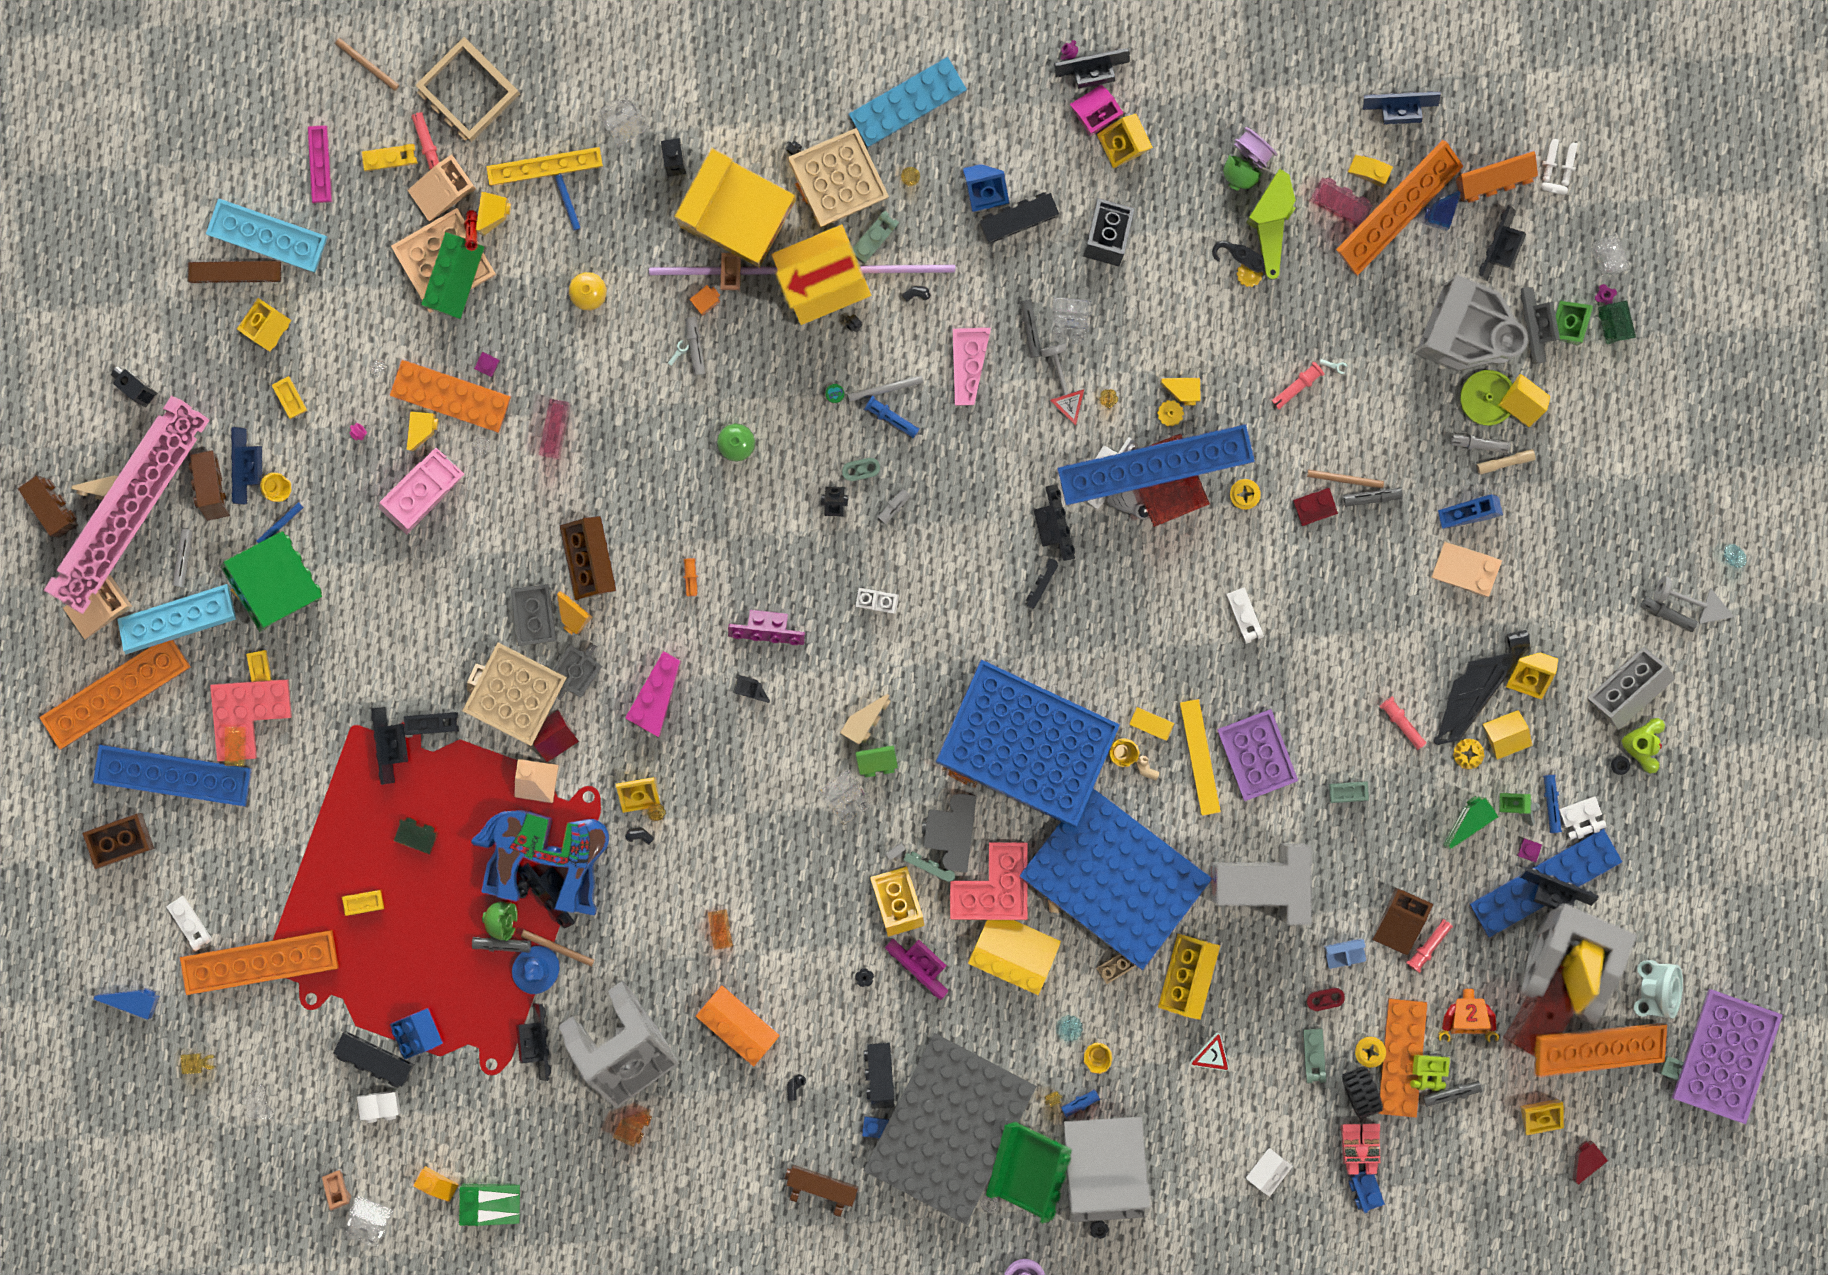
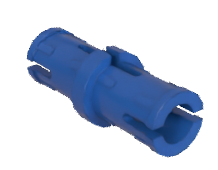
M1093 1089L1081 1097H1075L1074 1101L1062 1106L1061 1109L1066 1118L1080 1110H1086L1085 1107L1099 1101L1100 1098L1096 1090Z

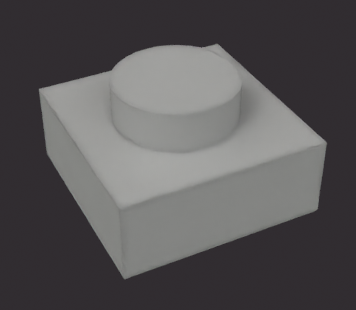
M901 842L887 852L886 855L889 860L894 858L897 861L905 855L903 851L906 848Z

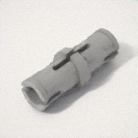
M902 488L892 501L889 500L887 502L889 504L877 517L887 524L896 512L901 511L900 508L911 495Z

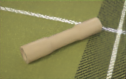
M1533 449L1512 456L1478 463V473L1482 475L1511 465L1536 460Z

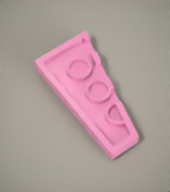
M991 328L953 329L955 406H968L975 403Z

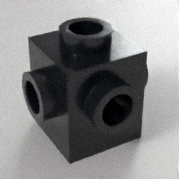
M825 486V494H821V506H824V516H844V506L848 507V495H845V487Z

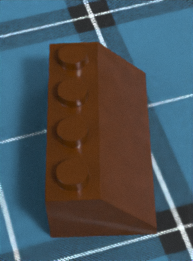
M601 516L582 518L559 525L575 600L616 591Z

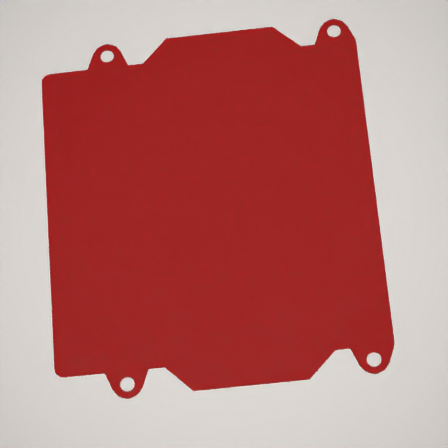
M353 725L349 729L272 940L332 930L339 968L287 977L286 979L299 983V1000L305 1009L316 1010L331 995L343 999L356 1027L395 1041L396 1038L392 1034L390 1024L428 1008L443 1044L426 1052L441 1057L461 1047L471 1045L479 1048L481 1070L487 1075H497L512 1060L518 1043L516 1025L525 1024L535 994L522 991L513 980L512 967L516 958L522 952L500 950L489 952V950L472 949L473 937H491L486 932L482 917L484 912L496 902H510L517 907L518 918L517 922L513 920L512 927L515 928V931L510 938L511 940L530 941L521 937L523 931L526 930L554 942L560 925L556 922V918L545 908L540 898L533 893L531 887L527 897L519 898L518 901L482 893L487 863L495 851L496 843L490 848L472 845L471 840L495 815L505 811L524 810L553 818L547 848L548 846L560 847L562 851L567 823L587 819L599 820L601 815L599 791L593 786H584L569 801L559 798L555 792L553 803L515 797V777L518 760L461 739L432 752L421 748V735L405 736L408 762L393 764L395 783L381 785L374 730L360 725ZM587 791H591L594 794V800L589 803L583 800V794ZM525 857L518 866L519 868L529 863L538 876H541L548 868L553 867L564 882L569 870L568 867L546 865ZM517 871L516 881L518 885L521 876L520 873ZM381 890L384 909L345 916L342 897ZM531 941V947L542 946ZM310 993L317 996L316 1003L312 1005L306 1002V996ZM488 1059H495L497 1061V1067L494 1070H489L486 1067Z

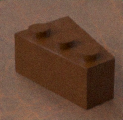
M213 450L190 455L189 469L194 477L191 480L193 491H196V497H194L195 507L199 508L207 521L230 516L229 510L226 509L224 504L226 494L222 490L221 481L223 480L217 455Z

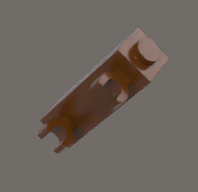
M793 1165L792 1169H787L784 1178L788 1180L786 1185L793 1187L790 1201L797 1203L800 1191L802 1190L837 1202L833 1215L841 1217L844 1205L853 1206L858 1191V1186L796 1165Z

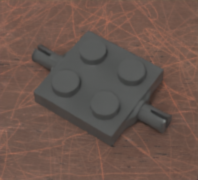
M590 642L585 651L578 650L570 645L553 669L555 672L567 677L557 696L559 700L562 699L567 691L573 692L582 698L603 667L594 661L591 656L597 647L596 645L593 646L592 642Z

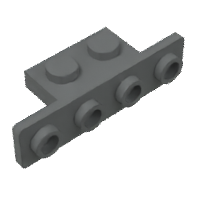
M1524 287L1520 289V298L1524 307V319L1527 324L1531 357L1534 364L1545 363L1547 360L1544 343L1560 340L1553 302H1547L1537 305L1534 288Z

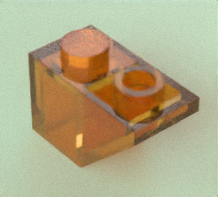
M645 1109L623 1117L613 1138L632 1147L636 1143L640 1144L644 1133L641 1131L644 1125L648 1127L653 1117L649 1115L651 1110Z

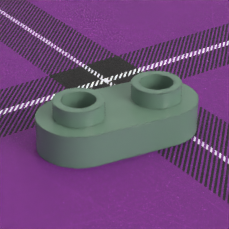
M874 458L848 462L844 465L842 474L848 481L875 477L880 471V464ZM869 464L874 466L873 471L867 470ZM849 469H855L856 473L849 475Z

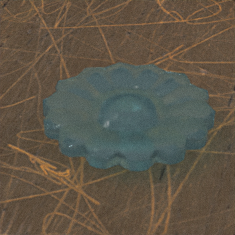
M1735 544L1726 546L1723 551L1726 561L1735 568L1745 566L1747 560L1744 550Z
M1074 1015L1063 1016L1056 1026L1058 1029L1057 1034L1064 1041L1069 1040L1072 1042L1077 1040L1083 1031L1080 1019Z

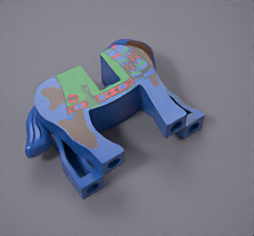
M524 810L505 811L495 815L471 840L472 845L490 848L496 843L495 851L487 863L482 893L518 901L520 893L517 887L516 875L518 866L525 857L538 863L569 868L555 909L594 916L597 914V907L594 901V864L609 844L608 830L600 821L587 819L567 823L562 851L560 847L548 846L547 848L553 818Z

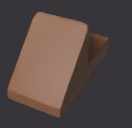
M722 253L720 289L740 290L741 258L732 253Z
M338 1170L322 1177L329 1209L332 1211L349 1204L352 1196L346 1189L342 1172Z

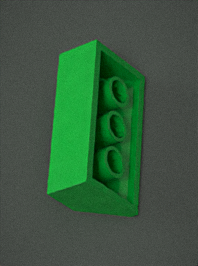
M445 232L421 305L424 308L461 320L485 247L478 244L475 250H467L465 238Z

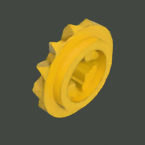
M1241 479L1231 487V501L1239 509H1251L1260 500V489L1252 480ZM1244 486L1247 492L1253 493V495L1247 497L1246 503L1242 496H1237V494L1243 492Z
M1474 739L1461 740L1454 749V759L1464 769L1478 767L1482 764L1485 757L1484 748ZM1471 746V752L1477 754V756L1470 757L1468 763L1467 756L1461 754V752H1467Z
M1365 1037L1356 1045L1355 1055L1360 1064L1373 1068L1379 1066L1384 1061L1386 1048L1383 1042L1376 1037ZM1372 1044H1374V1051L1377 1054L1372 1055L1368 1060V1053L1363 1049H1370Z

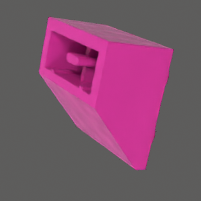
M1102 84L1070 104L1089 137L1123 116V111Z

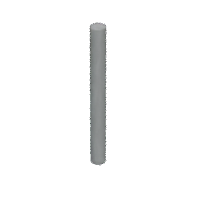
M921 375L848 394L849 401L852 402L924 382Z

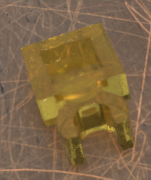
M201 1053L180 1055L182 1074L202 1073V1067L208 1070L216 1068V1065L208 1064V1059L215 1058L213 1054L207 1055L204 1058L201 1057Z

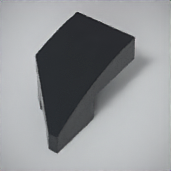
M738 675L733 693L770 703L769 697H767L758 680Z

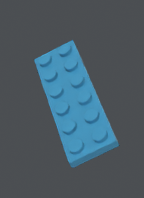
M946 57L849 113V116L867 147H870L966 92L967 89L949 57Z

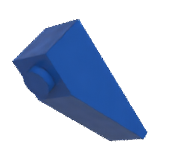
M1493 494L1438 510L1442 529L1486 521L1503 515L1500 499Z
M145 988L144 990L98 994L94 996V1000L148 1020L152 1018L160 996L155 995V991Z

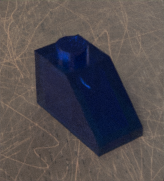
M1456 191L1433 203L1430 208L1427 207L1424 214V219H1427L1425 225L1448 231L1461 192Z

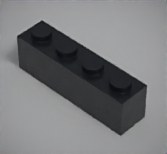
M1042 192L1036 195L1034 200L1028 201V199L1018 202L1016 207L1011 208L1007 206L1000 209V213L996 215L992 213L984 215L979 224L987 244L994 243L1059 217L1052 194Z
M348 1031L342 1033L333 1054L337 1055L336 1058L345 1063L347 1061L352 1062L355 1068L361 1071L366 1069L372 1072L371 1075L377 1079L384 1078L389 1081L388 1084L399 1088V1086L403 1087L406 1084L415 1065Z

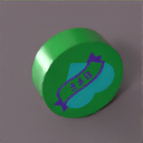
M832 384L826 389L825 395L829 402L837 404L844 399L845 392L842 386Z

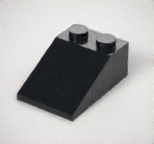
M1098 198L1083 257L1119 267L1125 254L1135 208Z

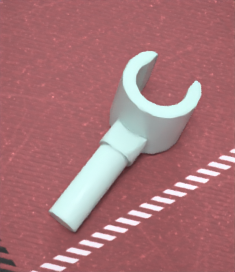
M683 340L678 342L677 351L668 362L671 366L681 354L688 351L689 345L684 350L679 347Z
M1321 359L1319 363L1331 367L1337 374L1345 373L1339 370L1340 365L1347 367V364L1343 362L1335 364Z

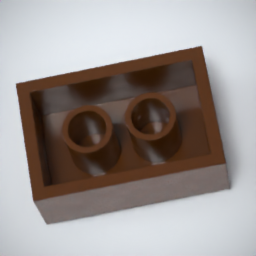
M36 475L17 489L49 536L60 538L78 526L76 522L77 517L72 510L68 511L65 506L67 502L61 494L57 495L54 490L56 486L52 480Z
M137 813L82 833L94 869H99L154 850L142 813Z

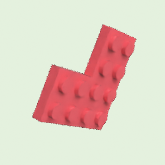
M288 679L210 685L217 761L256 759L254 721L292 717Z
M989 842V881H951L950 920H1027V882L1019 877L1027 867V843Z

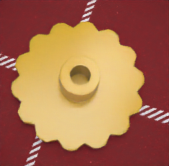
M1242 264L1237 269V280L1240 281L1241 285H1245V287H1254V285H1258L1259 281L1262 280V272H1253Z
M1167 400L1158 408V419L1166 426L1178 425L1183 419V407L1174 400Z

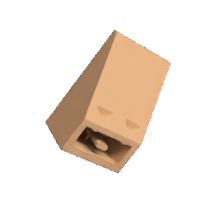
M451 154L434 166L407 191L430 222L475 191L476 188Z
M108 575L96 595L91 593L88 597L91 602L83 614L68 605L63 609L83 638L87 639L129 610L132 605L112 576Z

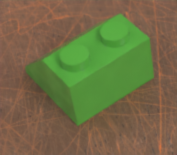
M894 745L856 752L860 775L864 774L865 778L876 776L875 772L883 771V775L895 773L894 769L898 768Z

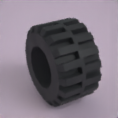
M1365 1066L1342 1074L1345 1091L1359 1119H1364L1383 1111L1380 1094L1370 1071Z

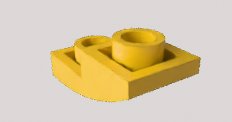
M1137 707L1129 725L1167 741L1175 723Z

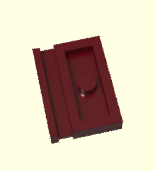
M1330 488L1293 500L1301 526L1339 514Z

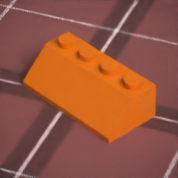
M1535 151L1461 174L1455 181L1462 202L1467 200L1468 203L1479 200V196L1485 194L1486 197H1491L1498 194V190L1504 189L1506 192L1515 189L1517 184L1522 183L1525 186L1533 183V179L1538 176Z
M721 986L696 1015L700 1021L753 1067L780 1036L724 986Z

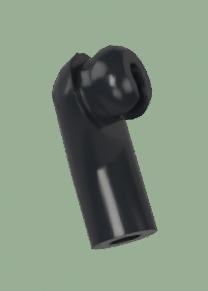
M915 285L904 292L902 297L906 302L915 296L928 300L931 297V293L927 287Z
M521 878L517 887L520 898L523 899L527 897L530 886Z

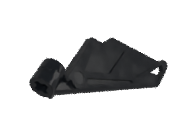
M1527 630L1507 634L1509 653L1468 661L1465 673L1453 681L1439 734L1434 737L1436 745L1459 741L1524 652L1530 649V639ZM1453 729L1450 739L1444 741L1440 739V737Z

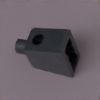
M681 138L661 141L667 176L686 174Z
M116 367L111 372V376L115 379L113 384L131 400L146 408L157 395L154 389L126 369L122 371L119 367Z

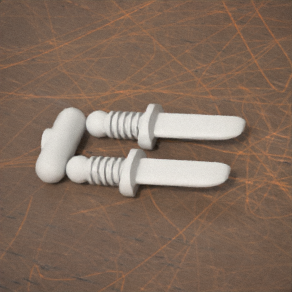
M1553 139L1549 146L1547 161H1543L1542 164L1546 166L1543 177L1544 183L1541 184V189L1550 193L1565 195L1568 192V188L1565 186L1569 185L1571 172L1576 169V167H1573L1577 143H1572L1569 146L1566 163L1561 166L1562 169H1565L1562 178L1563 186L1547 183L1550 181L1553 167H1557L1554 161L1559 140Z

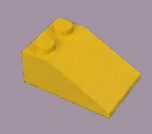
M907 867L870 877L888 937L925 926Z
M1582 940L1578 945H1575L1572 952L1566 955L1562 961V966H1564L1563 977L1575 1013L1580 1014L1598 995L1604 948L1586 940Z

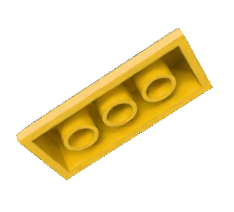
M1178 933L1158 1008L1184 1017L1201 1020L1221 945Z

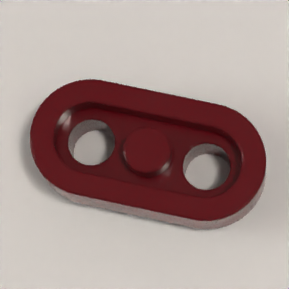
M1336 987L1314 991L1307 996L1306 1003L1313 1011L1339 1007L1344 1003L1345 994ZM1336 993L1338 995V999L1332 1000V994ZM1317 997L1319 998V1003L1315 1005L1312 1001Z

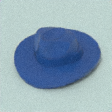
M533 946L530 953L522 952L516 958L512 967L513 980L526 993H543L555 983L559 975V960L556 954L549 948Z

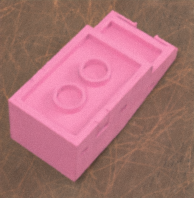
M435 448L379 502V509L407 535L464 476V473L456 467V464Z

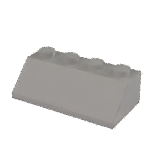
M1643 647L1588 697V700L1608 722L1619 730L1674 681L1675 677L1665 663Z

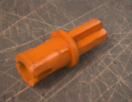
M696 558L683 559L685 570L683 578H685L686 595L688 597L697 596L696 578H698V575H696Z

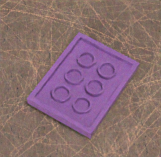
M1271 709L1217 729L1244 801L1298 781Z

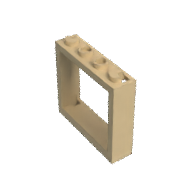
M465 37L416 84V87L419 89L417 93L424 100L428 98L432 102L430 106L438 114L442 112L446 116L444 120L451 127L455 125L459 129L457 133L464 140L469 139L471 142L520 95L519 91ZM463 49L508 92L470 131L425 87Z

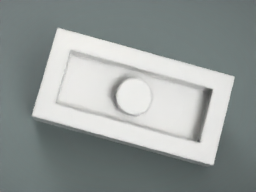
M1269 1148L1246 1178L1270 1197L1293 1166Z

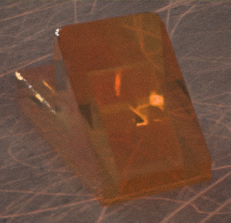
M727 909L708 912L714 950L734 947Z

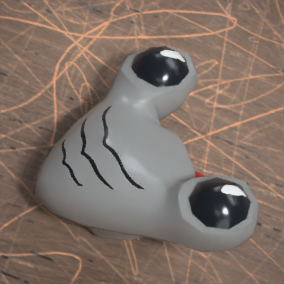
M1142 488L1110 495L1107 498V503L1110 506L1130 513L1142 520L1150 518L1153 512L1150 505L1141 504L1144 502L1145 491Z

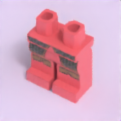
M1380 1124L1341 1125L1343 1164H1346L1348 1175L1359 1174L1358 1164H1365L1366 1174H1377L1378 1163H1380Z

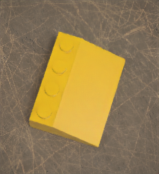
M986 920L968 960V964L1039 995L1061 941L1015 920Z

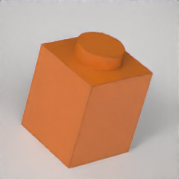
M706 285L689 300L700 314L704 316L720 303L718 299L720 294L714 287L710 289Z

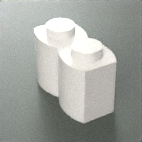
M397 1090L365 1094L357 1097L360 1120H365L366 1123L376 1122L377 1118L382 1117L385 1120L396 1119V1115L401 1113Z

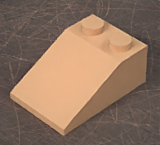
M1444 542L1431 578L1482 597H1489L1502 560Z

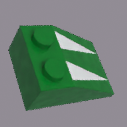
M1474 796L1466 802L1468 805L1461 811L1443 844L1445 848H1454L1499 817L1486 797Z
M462 1184L460 1186L459 1226L520 1223V1185Z

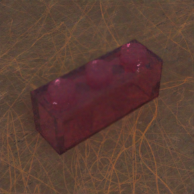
M1322 177L1310 201L1358 227L1366 219L1373 206L1369 204L1370 200L1363 196L1357 197L1353 195L1351 189L1337 186V182L1329 177L1326 179Z
M555 399L549 400L539 456L560 460L571 406L569 402Z

